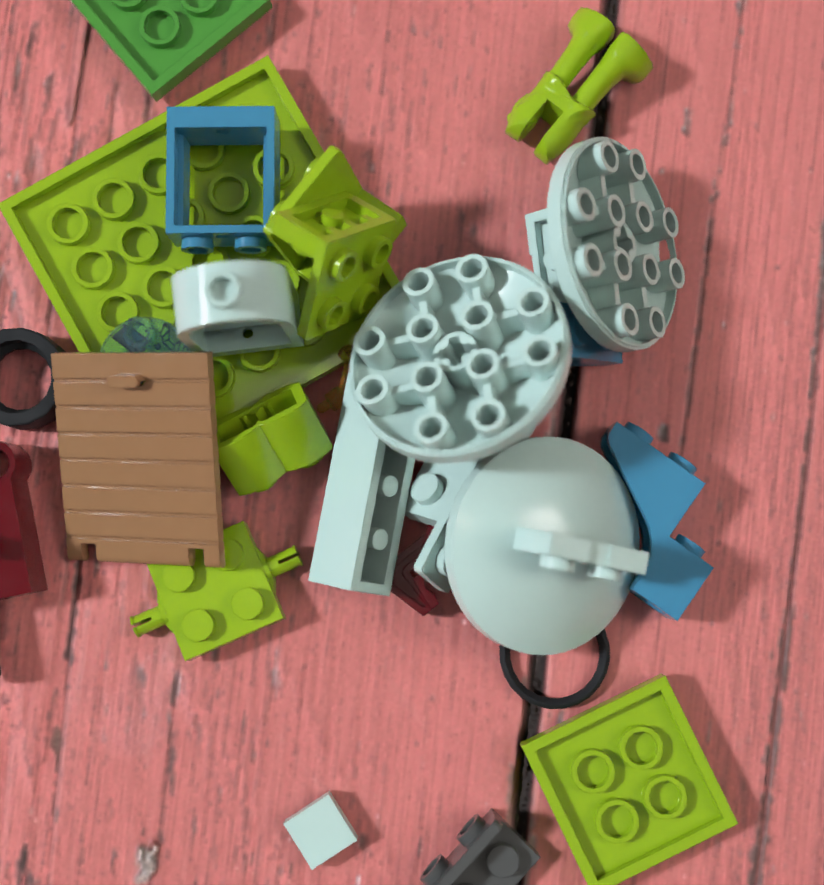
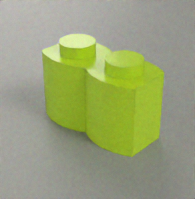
M300 382L274 390L261 398L252 407L234 411L217 421L218 462L239 496L268 490L287 471L312 467L319 463L324 455L333 448L327 431Z

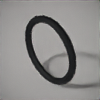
M603 629L596 635L599 645V661L592 679L583 689L573 695L563 698H548L528 690L519 681L513 670L510 660V649L500 645V664L504 677L510 687L522 699L535 706L547 709H565L578 705L588 699L600 687L607 674L610 662V644L606 631Z

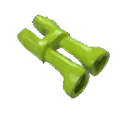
M580 7L573 15L568 24L572 38L567 48L550 72L546 71L536 87L530 93L520 98L515 103L511 113L507 115L508 123L505 133L517 142H520L527 136L540 118L551 125V128L545 133L533 153L546 165L569 147L583 127L595 117L596 114L593 110L618 82L623 80L631 84L640 83L653 69L652 61L639 43L629 34L621 32L608 47L601 61L578 91L571 96L567 87L587 62L609 44L615 33L614 25L607 17L589 8Z

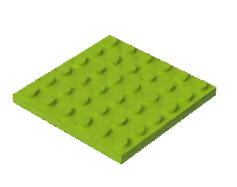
M268 55L175 106H275L280 122V202L286 200L302 181L309 164L324 154V150ZM167 111L0 202V210L79 352H131L112 338V335L126 324L134 321L148 323L162 331L165 323L172 327V340L175 343L179 342L180 340L177 338L171 278L179 271L207 263L232 260H263L284 265L298 293L300 313H302L309 282L295 273L275 246H267V251L260 254L239 253L235 251V246L214 247V251L209 254H189L181 251V247H176L166 235ZM190 145L189 225H263V145ZM388 261L384 264L378 286L380 290L379 300L400 282ZM367 315L308 341L303 339L304 346L213 357L217 421L234 411L252 407L261 398L283 386L300 382L302 388H305L349 363L354 338ZM141 323L132 324L152 340L160 334L159 331ZM167 325L162 333L163 335L170 330ZM246 330L244 333L245 338H251L253 335L252 330ZM170 332L165 336V340L170 338ZM161 335L144 352H169L173 350L163 342V336ZM171 340L166 341L176 351V345ZM156 342L162 343V349L156 348ZM181 343L177 345V351L180 350ZM184 343L182 345L181 351H184L186 347Z

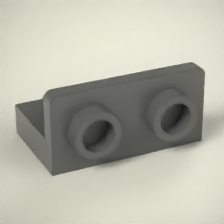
M491 808L483 818L476 814L463 826L456 837L460 844L447 858L442 854L438 855L426 867L420 880L424 883L423 885H516L541 857L535 848Z

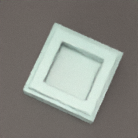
M330 791L285 819L283 823L311 870L358 839L357 833Z

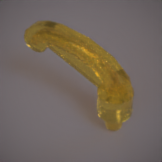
M348 344L340 348L338 356L341 360L345 361L340 387L337 386L324 394L326 400L319 403L316 407L319 413H324L329 409L337 411L342 407L353 345Z

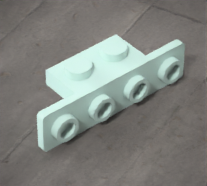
M535 428L532 429L526 436H524L521 439L529 438L533 434ZM484 458L447 464L424 462L409 489L405 515L411 520L434 526L414 564V571L437 590L445 593L451 590L444 554L446 526L450 510L462 484Z

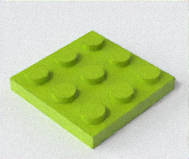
M663 674L640 683L520 742L587 885H616L738 824L666 676Z

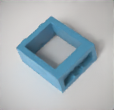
M275 106L167 107L166 235L176 247H181V251L189 254H209L214 251V247L235 246L236 252L244 254L266 252L267 246L274 245L263 232V228L268 222L272 210L280 202V122ZM190 145H263V225H189Z

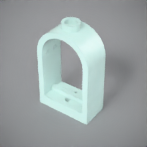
M263 260L221 261L190 267L172 276L171 285L177 338L191 351H212L213 357L304 346L303 338L297 335L301 317L299 296L284 265ZM246 330L253 331L251 338L244 337Z

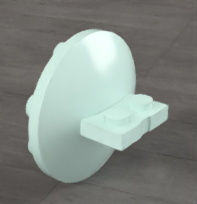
M593 137L573 144L561 155L553 170L548 190L547 208L525 215L529 255H532L534 273L551 288L559 302L568 303L581 326L595 341L605 348L621 353L648 348L664 336L674 310L677 289L682 288L685 282L684 269L681 262L677 259L674 237L677 236L679 229L676 214L670 207L665 208L659 190L646 169L644 157L638 149L629 150L618 141L608 137ZM662 240L667 241L670 252V259L660 261L659 242Z
M470 254L465 257L441 261L425 268H415L408 272L401 282L390 289L375 304L354 338L349 364L350 389L359 414L374 434L387 446L400 454L416 460L440 464L468 462L487 457L511 446L526 436L543 420L556 403L565 385L571 364L572 342L568 321L559 300L551 288L535 273L514 262L481 256L479 254Z
M531 437L520 439L511 446L487 456L468 475L458 491L450 510L446 526L444 558L453 595L466 618L479 632L493 642L514 651L532 655H554L567 652L585 644L598 635L612 621L630 591L628 588L635 577V573L646 575L649 552L639 550V525L632 497L618 472L602 455L592 448L571 439Z

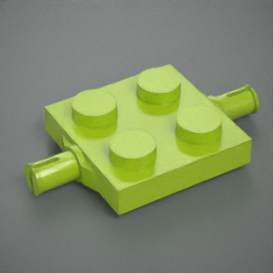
M242 521L223 529L224 568L206 567L203 549H195L196 561L193 566L147 564L157 589L158 606L130 617L131 625L137 626L132 628L137 637H141L166 625L174 633L184 660L191 661L286 619L276 595L275 577L303 566L301 557L297 556L300 554L296 546L293 545L267 558L257 548L248 524Z

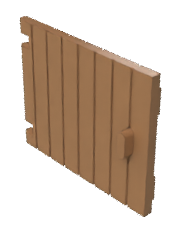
M213 352L51 353L68 558L70 560L87 561L89 558L88 544H95L96 557L101 562L193 566L196 561L195 549H203L206 567L224 568L225 549L223 542V516L221 515L222 500L218 462V435L216 433L217 418L215 385L213 381Z

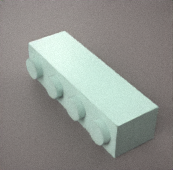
M349 373L346 380L308 581L349 591L390 596L415 459L400 454L387 446L365 423L352 397Z

